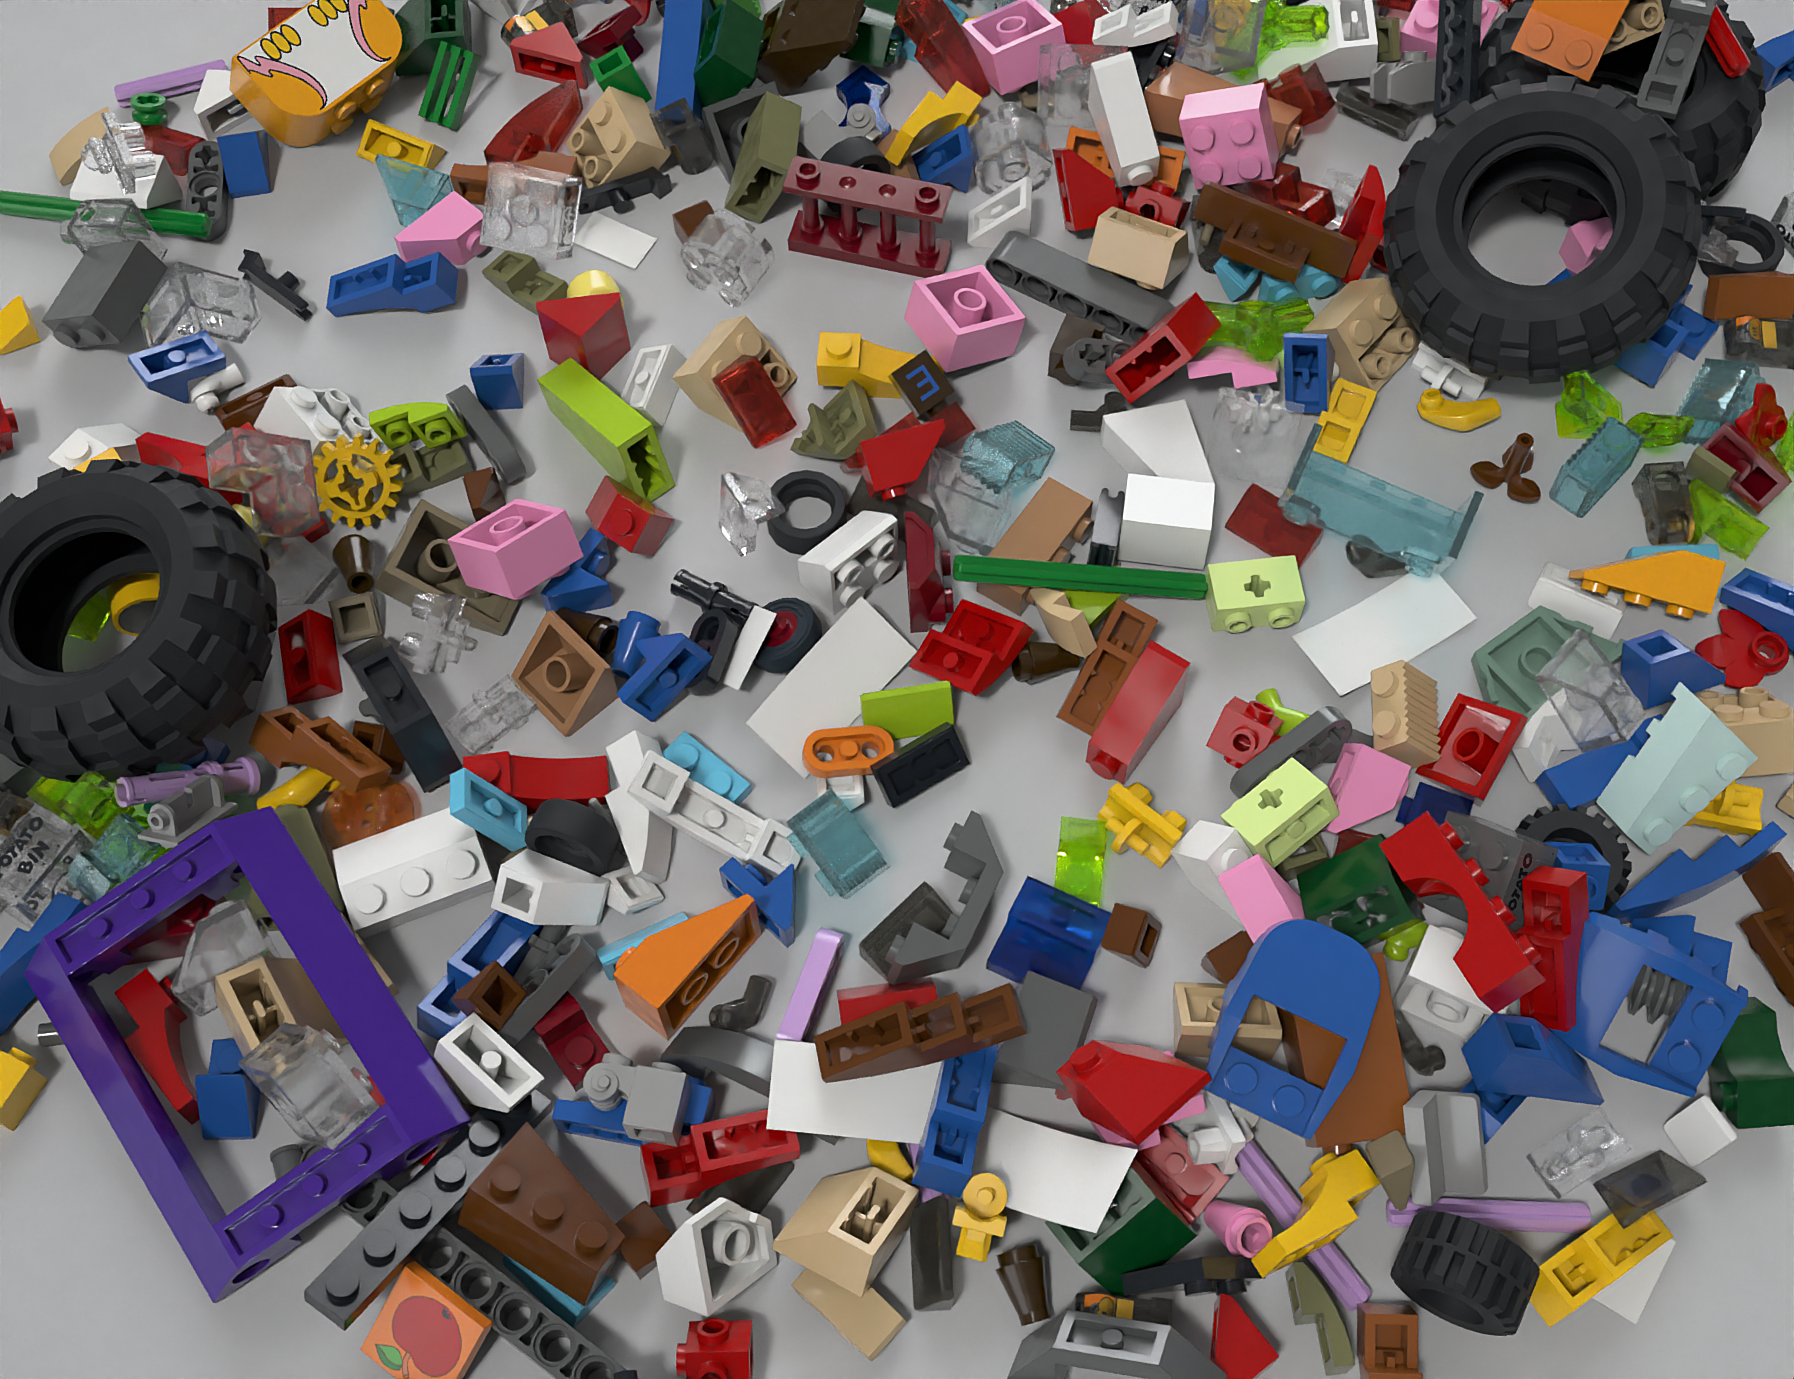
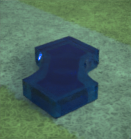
M861 65L836 85V95L845 105L847 112L851 106L859 103L867 104L874 110L876 114V127L883 134L881 142L891 132V125L884 119L880 111L882 104L889 97L890 84L864 65ZM847 113L843 121L838 125L839 127L847 126Z

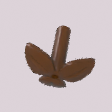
M1528 433L1519 434L1515 442L1502 455L1504 467L1500 468L1490 461H1480L1470 467L1474 478L1487 488L1496 489L1503 482L1508 483L1507 495L1514 500L1533 502L1541 498V491L1534 481L1520 476V474L1531 470L1534 461V439Z

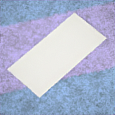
M775 1039L766 1129L919 1144L929 1114L941 1061L878 1076L825 1083L821 1077L815 1043Z

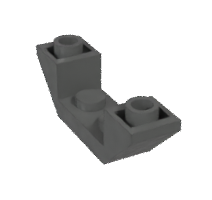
M972 810L964 826L956 822L954 823L943 848L951 851L944 868L968 880L958 899L959 902L966 906L960 917L951 913L941 935L915 922L906 938L897 934L885 958V961L893 964L886 978V981L893 985L957 968L1004 873L980 814Z
M1066 1310L1022 1340L1007 1379H1065L1069 1366L1144 1379H1227V1374L1171 1326Z

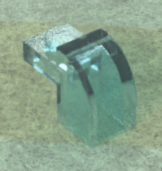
M119 814L90 851L78 852L69 867L67 879L92 904L144 869L161 845L160 843L138 839V834L145 829L129 814Z

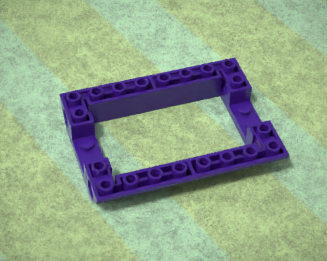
M271 806L211 822L45 935L24 973L213 1303L221 1301L303 1241L298 1234L300 1231L375 1178L389 1181L472 1122L469 1114L277 812ZM246 876L387 1103L344 1132L336 1141L333 1140L229 1215H226L130 1049L123 1041L120 1032L93 986L88 984L103 973L110 975L132 960L134 957L127 944L202 893L218 901L241 885L239 880Z

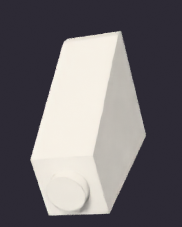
M1131 51L1091 63L1088 108L1119 188L1130 184L1133 186L1145 184L1157 176L1160 154Z
M1185 399L1103 415L1100 435L1102 447L1128 473L1214 483Z

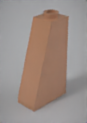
M1175 61L1144 90L1143 96L1153 130L1183 137L1179 117L1185 95L1239 87V85ZM1267 96L1279 149V160L1289 148L1294 149L1300 140L1303 126L1298 124L1303 110Z

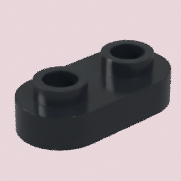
M714 608L703 613L695 622L689 639L705 649L713 657L684 688L695 696L704 695L717 686L737 635L736 621L721 609Z

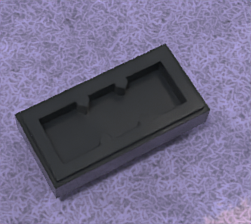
M946 721L870 765V768L886 803L890 807L895 808L970 764L954 726Z

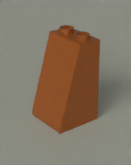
M1383 952L1370 954L1378 969L1380 994L1354 1075L1310 1140L1305 1139L1306 1147H1322L1323 1156L1330 1152H1334L1336 1155L1347 1154L1353 1151L1352 1143L1369 1140L1372 1142L1392 1131L1398 1130L1402 1136L1406 1135L1403 1106L1410 1100ZM1276 1006L1282 1027L1281 1040L1289 1074L1324 1090L1346 1039Z

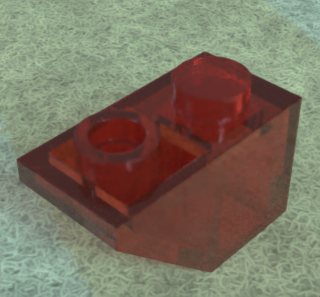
M1316 62L1303 68L1300 63H1296L1278 74V79L1268 82L1267 78H1262L1252 83H1264L1268 97L1302 109L1298 124L1301 126L1322 119L1335 105L1334 99Z

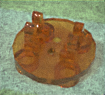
M388 777L387 782L356 793L341 784L327 799L322 812V831L332 849L335 850L414 821V803L405 787L391 777ZM368 807H373L372 810L366 811ZM370 823L369 827L363 828L365 824Z

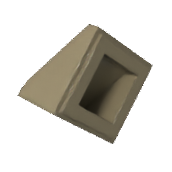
M375 592L328 601L338 644L383 634Z
M1396 1130L1366 1144V1149L1364 1150L1394 1208L1402 1211L1407 1208L1414 1173V1160L1401 1133Z

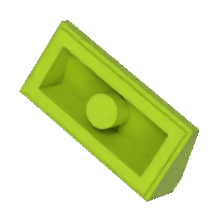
M947 680L860 695L863 726H878L887 731L892 740L922 736L946 721L954 726L950 681Z

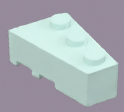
M1681 682L1678 683L1671 693L1676 700L1663 719L1660 721L1654 718L1646 729L1651 736L1636 757L1632 755L1627 756L1596 801L1617 826L1649 856L1661 845L1669 841L1674 833L1698 812L1702 811L1712 799L1735 779L1739 778L1758 759Z

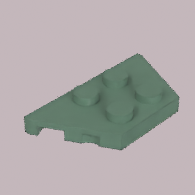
M1540 605L1476 650L1471 658V663L1484 702L1528 717L1527 724L1539 708L1561 688L1567 685H1574L1578 692L1622 660L1623 642L1626 640L1620 638L1618 643L1593 634L1594 627L1577 620H1567L1560 613Z

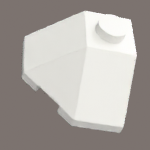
M722 1197L689 1218L656 1254L663 1299L704 1316H710L778 1265L776 1251L772 1249L774 1238L771 1220L748 1211Z

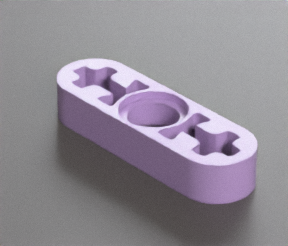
M822 927L818 930L779 1028L777 1040L808 1043L842 953L845 940L844 934Z

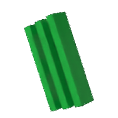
M441 41L418 116L458 130L481 55ZM462 57H464L465 61L456 86V75L461 63ZM454 92V96L446 118L444 117L450 95H452Z

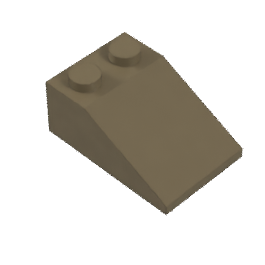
M421 499L403 526L374 582L373 588L410 608L502 636L520 599L513 600L466 586L447 539L471 525Z

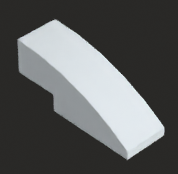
M634 730L606 747L620 787L608 793L605 797L634 876L659 885L666 881L673 825L644 807L630 796L627 790L647 751L651 750L662 757L663 754L659 741Z

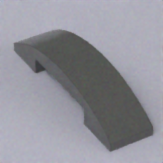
M1671 0L1659 41L1637 95V106L1644 113L1650 112L1651 115L1657 114L1664 118L1676 119L1699 58L1717 0Z
M684 1027L661 1054L660 1062L675 1065L682 1070L681 1072L703 1081L711 1071H714L769 1098L774 1046L759 1039L729 1030L711 1027ZM809 1133L834 1146L841 1137Z

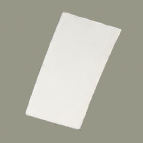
M1426 561L1360 603L1291 637L1335 691L1342 696L1371 682V670L1399 660L1408 662L1476 620L1477 617L1433 566Z
M860 596L792 669L746 724L805 779L810 773L802 762V751L807 737L820 729L849 727L861 713L860 695L881 691L917 653V650ZM821 752L817 754L818 759L821 760L826 753Z
M987 1106L985 1121L978 1134L971 1177L982 1172L998 1176L1005 1183L1007 1189V1203L1005 1207L1061 1225L1097 1233L1138 1150L1064 1133Z

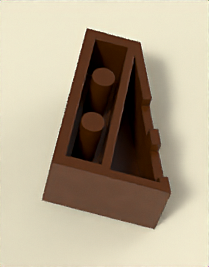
M527 1121L468 1187L457 1222L583 1306L588 1303L611 1273L626 1237Z

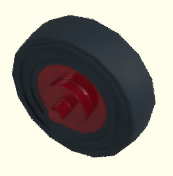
M781 598L769 602L762 607L777 615L753 661L756 666L769 673H783L792 670L822 637L821 621L808 603L798 598Z

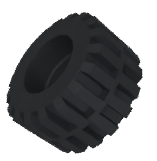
M1556 804L1552 811L1547 806L1538 808L1533 816L1528 814L1521 821L1518 828L1515 829V832L1543 843L1592 844L1611 865L1604 908L1602 910H1589V912L1606 915L1626 890L1629 880L1626 878L1632 872V862L1624 860L1630 853L1627 843H1618L1617 841L1621 833L1615 826L1608 829L1603 824L1606 820L1605 817L1599 813L1595 817H1591L1586 814L1587 808L1579 805L1576 806L1574 811L1568 810L1567 804Z
M1422 1211L1418 1212L1412 1220L1391 1269L1390 1276L1407 1297L1435 1316L1473 1332L1494 1336H1507L1516 1334L1540 1275V1269L1533 1261V1258L1519 1245L1486 1225L1451 1213Z

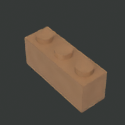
M1048 477L987 557L1068 563L1072 547L1076 542L1082 544L1092 531L1094 521L1091 519L1093 501ZM977 583V592L1020 617L1030 604L1036 605L1030 592L1034 587Z

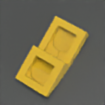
M1337 378L1330 395L1329 411L1322 410L1306 451L1346 465L1375 402L1377 391Z

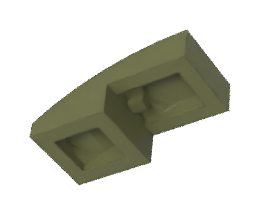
M1375 18L1378 39L1377 61L1401 60L1400 18Z
M511 247L482 270L484 277L496 288L536 315H538L536 302L567 298L569 286L565 280L540 270L534 257Z
M461 438L431 449L424 446L417 450L409 442L394 450L392 457L388 460L390 465L398 464L402 466V470L394 476V479L404 482V487L401 491L392 492L398 497L437 487L474 470Z
M1698 445L1687 463L1684 477L1722 503L1732 491L1729 486L1740 472Z
M1303 1261L1293 1262L1286 1271L1285 1277L1295 1325L1316 1324L1326 1376L1346 1374L1356 1364L1350 1341L1338 1311L1327 1291Z

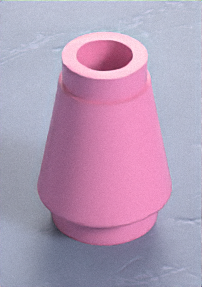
M1222 1200L1211 1202L1205 1209L1204 1222L1206 1226L1211 1229L1235 1257L1253 1258L1272 1240V1228L1265 1214L1258 1209Z

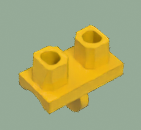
M1734 780L1684 826L1691 827L1693 824L1717 828L1721 833L1738 836L1740 833L1755 836L1762 830L1760 811L1764 789L1736 784V780Z
M1117 782L1109 789L1108 798L1096 817L1105 824L1109 831L1116 835L1111 849L1120 855L1131 847L1138 854L1144 855L1161 869L1169 862L1172 856L1170 851L1180 841L1183 835L1182 832L1187 824L1186 819L1174 810H1167L1162 815H1159L1149 806L1153 799L1151 793L1139 782H1135L1126 788Z
M982 1172L969 1179L963 1190V1201L958 1200L952 1221L953 1225L962 1227L956 1255L982 1262L987 1261L992 1235L1003 1237L1007 1221V1213L1002 1212L1007 1203V1189L1005 1183L992 1173Z

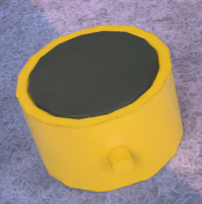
M142 573L128 576L107 586L106 594L112 622L119 632L137 637L146 626L157 603L160 588V575L158 573Z

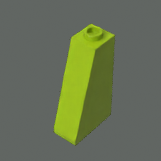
M570 357L537 379L550 411L614 480L649 503L675 486L652 423Z

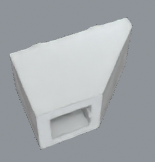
M1199 820L1170 852L1191 884L1243 926L1219 883L1218 876L1253 857V854L1236 828Z
M525 849L500 865L491 908L533 925L596 926L601 921L610 881L530 849Z

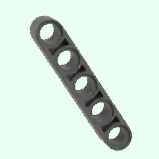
M1018 231L1007 232L985 263L987 271L999 283L1062 313L1106 325L1105 333L1124 342L1135 343L1160 319L1175 308L1169 301Z

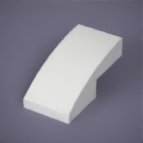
M1172 1L1139 16H1136L1129 4L1096 19L1092 41L1094 45H1099L1095 47L1106 48L1134 47L1160 41L1176 35L1179 13Z
M1574 685L1564 686L1539 708L1525 725L1512 748L1529 783L1536 782L1535 780L1544 770L1553 767L1560 750L1577 749L1590 717Z

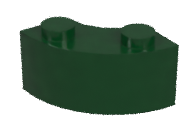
M865 0L866 11L859 20L856 30L858 39L848 53H840L839 57L881 68H887L892 63L897 64L907 31H913L918 20L919 9L915 7L916 1Z
M1748 997V1004L1745 1009L1742 1008L1707 1069L1712 1085V1102L1719 1112L1726 1114L1737 1129L1794 1125V1072L1789 1067L1781 1048L1776 1012L1756 997Z

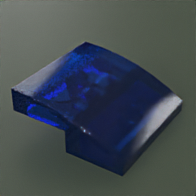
M1027 876L1008 913L1007 922L987 959L986 969L1018 984L1029 970L1081 991L1101 948V941L1111 913Z

